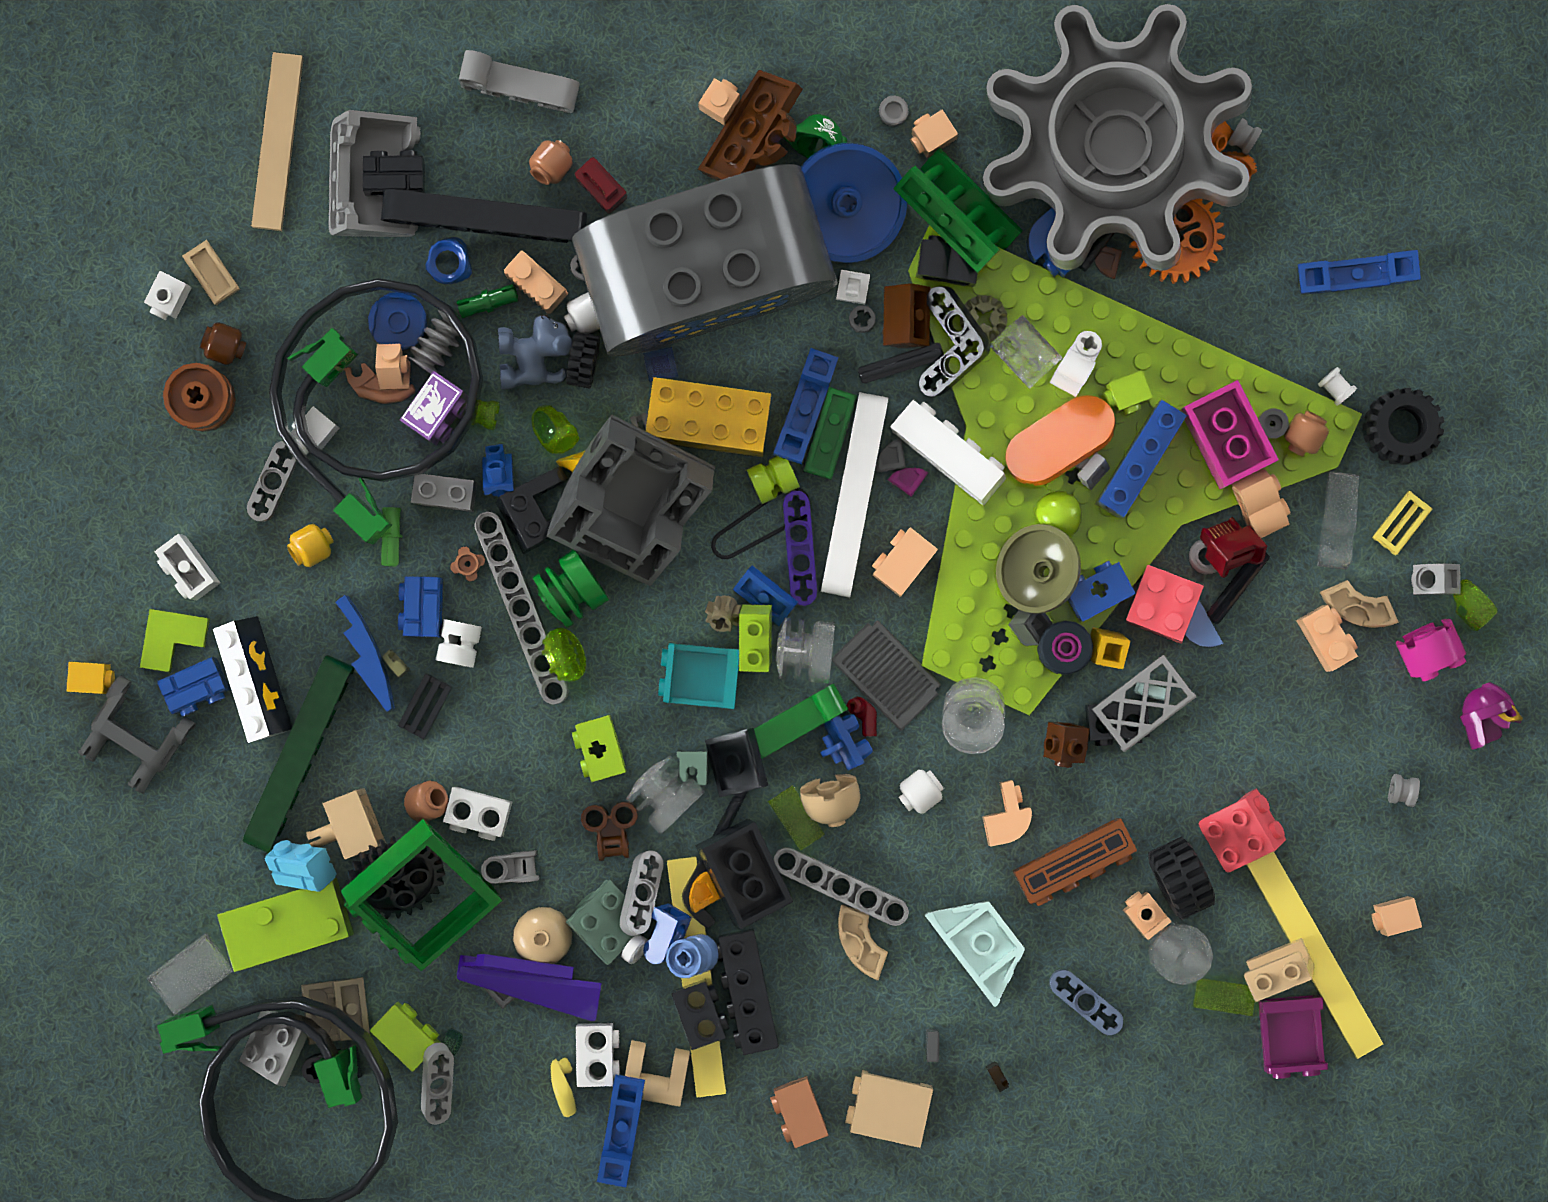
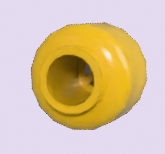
M309 524L290 535V544L287 545V548L297 565L303 564L305 567H312L331 555L330 544L334 542L325 527L320 529L315 524Z

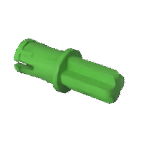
M383 507V516L392 526L380 537L382 538L381 564L387 567H395L399 564L400 538H403V535L400 534L401 508Z

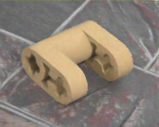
M632 1040L625 1076L645 1080L642 1100L680 1107L690 1051L675 1048L670 1077L642 1073L646 1043Z

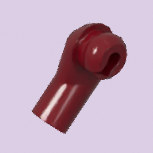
M857 696L850 699L847 703L848 711L862 721V736H877V711L875 707L862 697Z

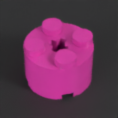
M1451 619L1441 620L1443 625L1435 627L1433 622L1402 636L1405 641L1404 643L1401 641L1396 642V646L1411 677H1421L1422 681H1428L1437 677L1439 670L1448 666L1450 669L1456 668L1466 662L1464 657L1466 651Z

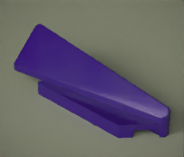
M477 954V957L460 955L457 970V979L589 1021L596 1020L602 984L572 980L574 967L488 954Z

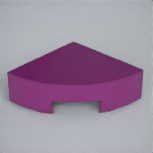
M904 468L893 473L888 478V481L912 497L929 472L920 468Z

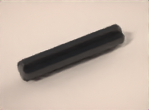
M933 343L929 346L858 368V374L862 383L872 382L935 362L944 355L940 343Z
M1267 552L1262 563L1258 565L1252 563L1244 564L1207 611V616L1213 623L1218 624L1222 621L1270 559Z

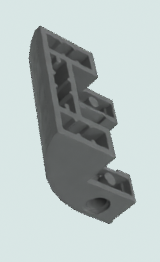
M611 415L593 438L576 465L557 504L547 537L651 586L681 550L683 526L711 493L715 466Z

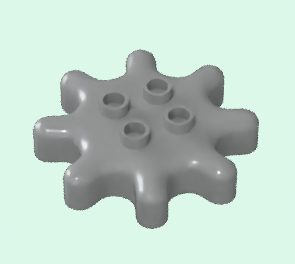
M1165 4L1155 8L1149 15L1141 33L1136 38L1126 42L1108 41L1098 32L1094 20L1087 9L1078 5L1067 6L1060 10L1055 18V32L1062 54L1060 61L1050 72L1043 76L1033 77L1015 70L1002 69L992 74L988 80L986 89L992 109L1000 116L1019 124L1024 130L1022 143L1016 151L991 162L985 169L983 181L987 195L992 202L1000 206H1010L1027 199L1037 198L1044 200L1054 209L1056 216L1046 243L1051 261L1060 269L1072 270L1082 265L1093 243L1100 236L1108 233H1123L1134 239L1147 266L1159 271L1168 270L1175 266L1181 254L1180 238L1174 224V217L1184 204L1190 200L1205 199L1221 206L1233 207L1242 203L1248 196L1250 181L1248 169L1242 162L1216 150L1212 143V134L1219 124L1241 115L1248 109L1252 99L1251 79L1246 72L1233 67L1206 76L1194 75L1186 70L1179 61V56L1187 39V21L1183 11L1175 5Z

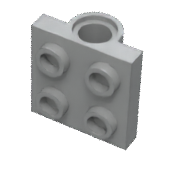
M272 1010V1011H261L260 1014H259V1016H258V1019H260L261 1017H263V1016H265V1015H267V1014H269V1013H278V1012L275 1011V1010ZM284 1024L267 1025L250 1034L239 1061L274 1084L285 1087L307 1039V1035L299 1029Z

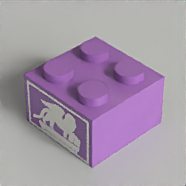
M433 371L400 421L437 446L439 441L444 443L451 435L453 428L450 425L455 418L461 419L464 416L468 395Z

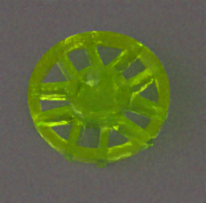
M556 628L550 631L542 641L545 644V650H542V654L546 656L550 665V673L554 672L559 681L574 682L580 679L586 669V657L580 641L571 631L565 628ZM574 647H576V649H577V652H578L577 655H576V653H575Z

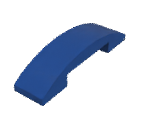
M1418 250L1333 262L1319 261L1298 264L1301 294L1374 288L1421 280Z
M813 348L810 349L773 455L802 464L839 357Z
M615 1074L597 1178L599 1183L621 1187L627 1186L644 1091V1079Z

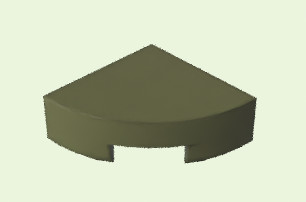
M389 649L382 656L386 664L398 677H403L410 671V668L393 650Z

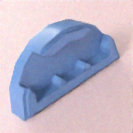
M1199 600L1185 636L1189 641L1199 646L1214 647L1223 643Z

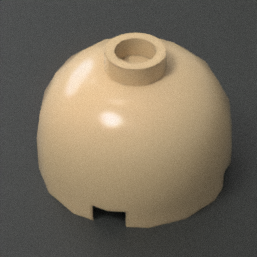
M837 774L835 775L837 781H827L820 784V779H815L800 788V798L808 816L818 823L828 824L829 827H838L845 824V820L857 811L860 802L859 785L856 777L853 775Z
M537 907L527 911L519 918L514 928L513 942L517 953L524 960L550 964L558 963L567 955L572 944V930L566 923L568 919L561 912L551 907Z

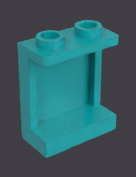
M669 643L668 649L662 650L661 666L666 667L665 679L660 678L658 696H664L663 702L735 709L739 649Z

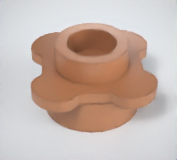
M461 547L458 550L459 555L455 562L451 563V571L455 574L460 573L464 575L468 581H474L478 577L477 572L480 566L485 564V558L481 554L476 555L470 552L468 547ZM467 561L471 563L469 567L465 566Z

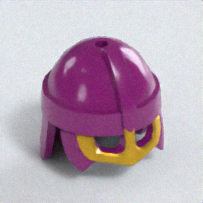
M1491 682L1472 690L1466 696L1462 715L1460 716L1462 724L1466 729L1471 750L1483 747L1487 743L1501 738V727L1508 729L1511 722L1521 723L1523 720L1509 694Z

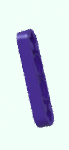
M795 490L788 493L783 500L790 595L798 601L797 604L806 606L814 602L817 597L811 511L807 495ZM794 495H797L799 500H804L805 505L800 507L799 512L800 516L806 515L807 521L796 520L789 523L788 516L795 517L794 509L788 507V502L793 500ZM795 525H802L807 530V537L802 542H796L790 536V530ZM799 554L806 555L810 561L808 569L802 572L795 570L792 564L794 557ZM811 573L812 580L805 579L807 589H812V595H808L807 600L802 601L801 596L795 595V590L800 589V580L794 582L793 575L805 576Z

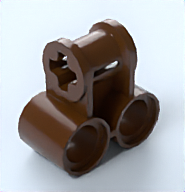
M627 801L618 803L613 807L611 815L608 814L605 807L596 804L588 806L581 814L583 827L590 832H597L599 861H604L605 857L614 856L629 858L628 836L625 829L630 828L636 823L639 814L637 807L633 803ZM620 807L631 809L633 818L629 823H622L617 819V811ZM591 810H598L602 813L603 822L600 826L589 824L587 815ZM609 845H620V847H610V848H607L606 846H609Z

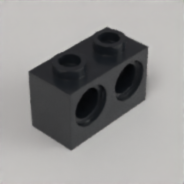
M1110 703L1101 711L1108 719L1117 720L1119 703ZM1124 703L1122 721H1125L1130 714H1134L1140 719L1141 705ZM1098 704L1085 705L1087 728H1090L1088 740H1095V746L1113 745L1114 737L1110 732L1100 733L1095 727L1098 717L1092 709ZM1146 706L1144 724H1149L1148 706ZM1121 725L1120 736L1122 739L1124 738L1126 743L1138 734V729L1129 731L1125 725Z
M703 979L672 991L671 994L691 1050L726 1038L725 1030L730 1028L724 1012L718 1013L715 1002L719 1001V997L714 984L708 985L707 980ZM695 991L701 992L705 997V1003L699 1007L692 1006L688 1001L689 994ZM703 1020H710L714 1023L716 1029L712 1034L704 1035L698 1029L699 1023Z

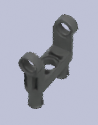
M120 675L109 688L106 694L108 699L92 722L90 728L92 732L78 753L81 756L85 755L86 759L94 762L106 741H114L140 758L142 763L128 782V786L131 788L135 787L137 792L144 794L155 774L165 769L179 745H183L187 741L186 735L190 729L194 730L196 723L184 717L176 728L172 727L159 749L143 738L139 740L132 736V731L113 720L126 699L124 696L132 683Z

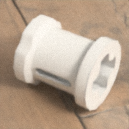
M1339 367L1333 369L1318 383L1319 387H1324L1335 399L1334 403L1336 406L1346 400L1357 389L1355 385L1351 386L1339 373Z

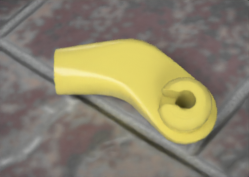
M562 1058L559 1061L554 1059L551 1063L552 1086L564 1117H570L577 1112L573 1092L565 1077V1074L572 1072V1066L568 1058Z

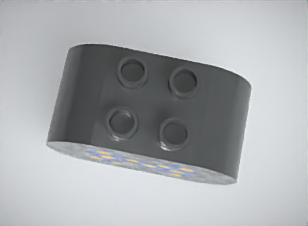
M794 164L777 165L744 172L625 209L589 224L572 237L576 255L609 356H627L655 350L790 308L828 292L838 283L802 168Z

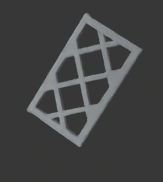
M1162 655L1092 710L1120 745L1121 750L1126 752L1195 699L1196 694L1189 689L1166 657ZM1163 664L1168 671L1167 682L1150 680L1151 671ZM1137 682L1144 683L1142 701L1125 699V693ZM1149 684L1166 686L1164 704L1147 702ZM1171 687L1181 688L1187 696L1177 705H1169ZM1112 701L1119 702L1117 720L1107 719L1101 711ZM1124 703L1141 705L1139 723L1122 721ZM1146 706L1163 708V714L1152 724H1144ZM1121 725L1138 727V734L1126 743L1120 736Z

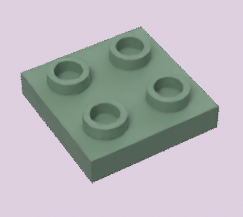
M605 880L596 891L584 897L576 906V912L566 921L572 930L606 965H609L634 937L625 934L620 927V916L625 895L611 880ZM636 916L630 917L634 927L640 925V922L636 921Z

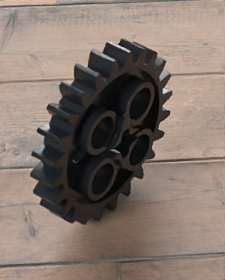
M392 836L388 844L381 839L379 841L380 847L378 848L369 845L370 853L368 854L359 853L361 861H352L353 869L347 872L349 879L346 880L347 885L397 842L395 836ZM426 846L365 901L379 914L383 913L385 919H388L391 913H395L398 919L403 911L412 915V908L414 907L422 910V902L432 903L430 894H439L438 886L444 885L442 876L445 875L442 859Z

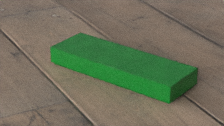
M829 387L803 472L832 480L857 395Z

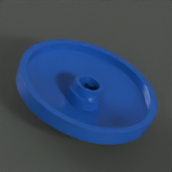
M838 143L817 151L803 163L801 168L830 260L842 263L863 261L879 254L892 243L903 225L907 202L893 189L902 177L895 165L886 156L862 144Z

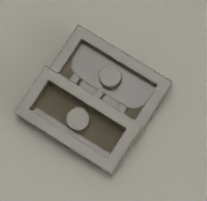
M363 977L301 985L302 996L339 1008L370 1034ZM304 1012L305 1017L311 1018L328 1032L332 1041L352 1040L330 1020ZM307 1036V1041L309 1045L316 1044V1042H314L309 1036Z

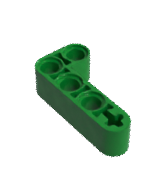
M834 683L754 729L761 758L768 756L849 709Z

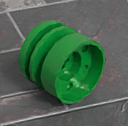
M574 549L558 559L563 570L562 574L558 576L548 566L545 568V571L551 579L550 582L546 583L539 573L532 577L536 583L540 598L551 614L560 620L566 628L574 625L568 615L570 610L574 612L579 620L584 618L579 604L582 602L594 611L609 601L599 582Z

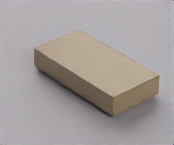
M207 240L182 256L214 305H218L240 290Z

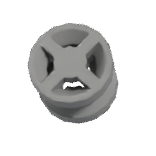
M1242 118L1227 144L1240 147L1242 153L1248 155L1259 138L1262 129L1251 127L1248 125V121Z
M1394 774L1388 793L1389 803L1404 802L1406 806L1414 807L1419 795V778L1411 777L1410 779H1404L1402 775Z

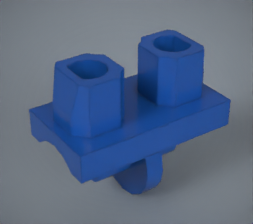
M502 444L485 447L486 457L482 458L484 495L492 494L499 497L506 492L514 491L512 453L505 454Z
M854 714L843 717L839 715L823 723L828 735L822 738L827 747L820 752L822 758L830 754L835 764L843 761L848 771L863 764V760L873 752L866 739L854 744L849 734L859 728V723Z

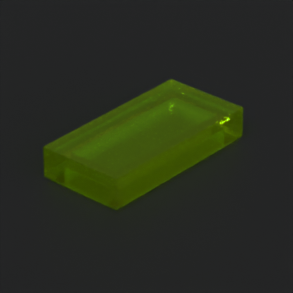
M793 785L768 801L800 851L825 835L819 824L812 820L804 810L801 798Z
M1197 977L1193 1000L1194 1008L1253 1016L1255 1000L1248 985Z

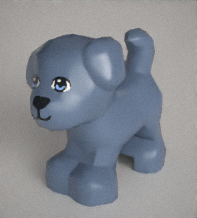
M540 315L534 320L533 335L530 338L521 339L514 337L510 328H498L499 354L514 355L519 367L514 370L509 364H500L501 389H512L523 384L539 385L544 382L558 384L565 381L567 377L566 370L562 368L556 373L548 372L544 359L545 356L559 357L570 354L573 341L569 337L566 325L554 321L548 315Z

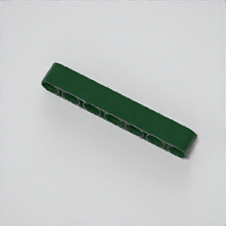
M326 655L246 829L243 837L244 843L266 853L273 850L275 846L273 843L277 836L280 837L287 822L286 814L289 809L292 810L300 793L298 791L301 782H305L312 766L310 761L313 755H317L324 739L322 734L325 728H329L336 713V710H334L337 701H341L349 684L346 682L349 674L353 675L355 668L352 665L329 655Z

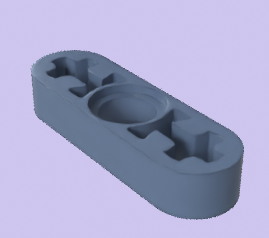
M1059 969L1053 972L1049 979V986L1059 998L1103 1034L1114 1035L1121 1030L1123 1017L1119 1011L1070 971ZM1069 976L1068 983L1074 989L1077 988L1078 984L1082 986L1081 989L1075 992L1072 1001L1067 999L1071 995L1065 988H1062L1060 991L1056 989L1058 987V983L1055 981L1057 977L1065 978ZM1088 993L1093 996L1094 1005L1091 1009L1082 1010L1079 1008L1078 998L1082 994ZM1101 1003L1105 1005L1101 1009L1103 1013L1107 1016L1116 1015L1114 1021L1117 1024L1114 1028L1111 1026L1106 1027V1029L1102 1026L1105 1022L1098 1015H1096L1095 1020L1090 1018L1091 1015L1098 1011Z

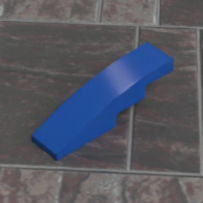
M344 595L335 603L353 625L344 632V635L361 656L352 663V666L387 712H391L395 709L390 680L379 648L362 615L350 597Z

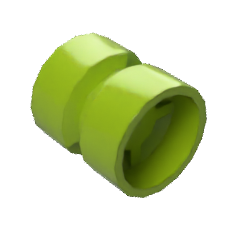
M779 456L769 459V464L766 466L760 463L746 470L761 504L777 498V494L780 491L786 494L800 488L789 461Z

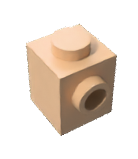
M714 78L699 101V110L725 125L740 101V94L736 92L738 88L725 79L720 82Z
M942 109L931 117L929 114H925L914 122L915 127L912 128L911 134L913 138L910 141L918 154L923 152L926 158H929L938 148L943 149L957 140L958 132Z
M1406 896L1373 905L1375 913L1372 914V921L1376 931L1380 930L1382 935L1391 936L1422 927L1416 902L1412 897Z

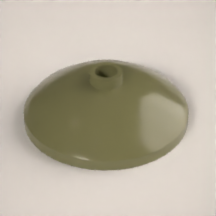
M1045 524L1030 525L1014 533L1002 547L996 564L997 584L1003 597L1013 607L1032 614L1047 613L1063 605L1075 591L1081 573L1080 555L1073 540L1062 530ZM1049 567V575L1044 577L1043 572Z

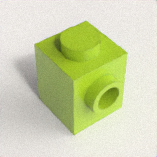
M1142 370L1109 382L1105 386L1107 391L1103 392L1105 401L1111 408H1114L1115 413L1124 411L1125 416L1141 410L1140 404L1153 398Z

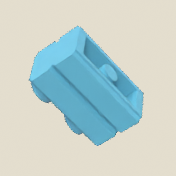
M288 840L280 841L265 858L269 870H272L271 875L276 885L320 892L337 874L333 864L329 863L330 857L326 848L314 847L310 844L301 845L290 843Z

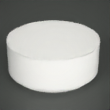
M641 934L635 935L625 946L621 958L629 964H634L644 954V945L648 940Z

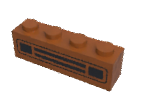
M1116 818L1013 870V873L1028 903L1033 904L1036 902L1037 906H1040L1052 900L1051 894L1062 889L1064 893L1080 885L1078 880L1086 876L1094 879L1106 872L1104 867L1114 862L1119 866L1133 859L1131 854L1136 852L1137 849L1122 819Z

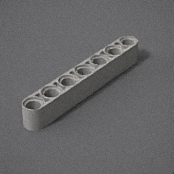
M484 512L478 515L474 524L481 546L541 697L549 704H560L568 697L569 689L503 521L492 512ZM487 518H493L497 522V528L491 534H485L482 530V523ZM503 545L507 548L508 555L503 561H495L493 550L497 546ZM509 573H515L519 578L518 585L514 589H507L504 586V577ZM520 600L527 601L530 606L528 614L523 617L517 616L514 610L516 603ZM535 627L540 631L541 637L536 644L531 645L526 641L525 634L528 629ZM541 655H547L552 662L551 668L546 672H541L536 667V661ZM554 682L560 684L563 690L561 697L556 700L551 699L547 695L548 686Z

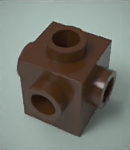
M1048 721L1043 757L1055 760L1054 765L1071 768L1072 763H1085L1090 728L1075 723Z

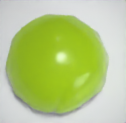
M1064 491L1050 492L1040 499L1036 509V517L1039 524L1056 527L1065 532L1069 537L1078 531L1082 513L1079 502L1074 496Z

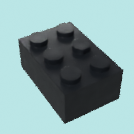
M747 818L695 845L733 925L739 929H743L793 902L754 821Z

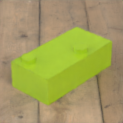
M334 878L320 892L298 889L217 914L233 971H240L354 935L347 909L344 907L345 903L338 879Z

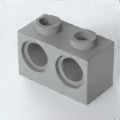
M428 474L415 475L411 503L421 506L474 512L477 483L473 480Z

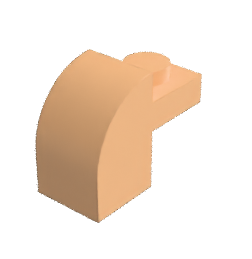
M1013 780L999 782L1005 812L982 816L990 847L1019 839L1030 825L1032 817L1031 807L1019 809L1018 803L1023 802L1022 793L1019 785L1014 786Z

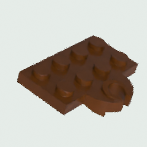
M758 70L698 170L706 176L719 181L752 171L757 165L766 166L773 164L784 157L788 151L777 143L783 137L790 142L795 141L797 126L794 119L788 113L803 89L795 82Z

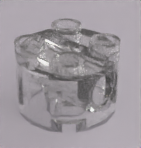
M1181 922L1169 923L1151 938L1148 949L1149 961L1155 971L1169 982L1179 985H1186L1202 979L1209 971L1213 959L1211 945L1206 935L1196 927Z

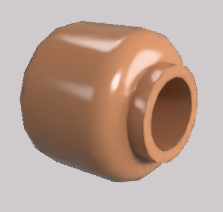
M550 140L543 141L529 159L531 175L545 185L559 183L573 164L572 157L569 154V147L559 140L555 142Z
M1308 410L1304 414H1296L1284 434V438L1290 443L1288 449L1304 457L1306 452L1316 454L1329 434V429L1325 426L1327 421Z
M426 781L412 786L404 797L406 812L417 822H420L422 819L427 822L441 817L446 812L449 802L446 790L435 781Z

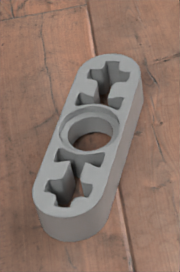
M280 441L273 446L247 503L249 516L259 522L268 521L274 516L298 463L294 456L291 460L286 459L282 467L288 468L286 474L280 469L271 467L273 462L279 465L282 457L278 454V451L287 448L284 441ZM271 473H278L282 480L280 487L275 490H270L266 486V478ZM262 489L268 494L276 495L274 500L267 498L265 506L269 508L267 514L261 513L260 516H257V510L254 508L255 503L261 504L265 497L259 494L260 490Z
M655 851L640 853L633 861L620 916V927L625 934L630 936L642 934L650 926L663 870L662 857ZM649 859V864L653 866V869L647 871V866L643 863ZM646 875V876H645V879H640V878H639V877H641V876ZM638 885L644 886L648 892L645 901H640L636 896L635 891ZM636 916V921L640 922V925L634 927L630 917Z
M444 1043L430 1045L423 1055L421 1111L426 1120L434 1125L445 1122L451 1114L454 1057L448 1046ZM442 1054L443 1056L439 1057L440 1068H438L435 1060H438V1056ZM444 1079L441 1087L437 1089L430 1088L434 1080ZM434 1099H437V1102H438L439 1105H440L439 1107H437V1109H436V1102H435Z

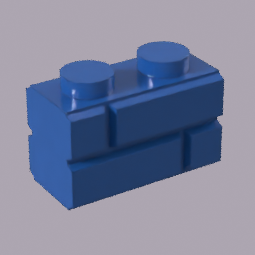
M406 576L404 583L399 584V601H404V613H399L398 630H403V636L442 637L443 578Z
M217 657L208 658L157 681L171 714L180 713L182 717L198 711L197 705L207 701L211 705L225 699L224 693L231 690Z

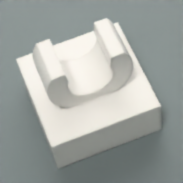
M841 270L836 300L865 305L870 274Z

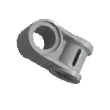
M537 850L491 856L481 866L482 877L487 882L495 884L538 881L539 875H536L534 858L537 855ZM523 860L526 862V873L524 872ZM497 861L501 863L503 874L500 877L495 878L488 874L487 866L490 862Z

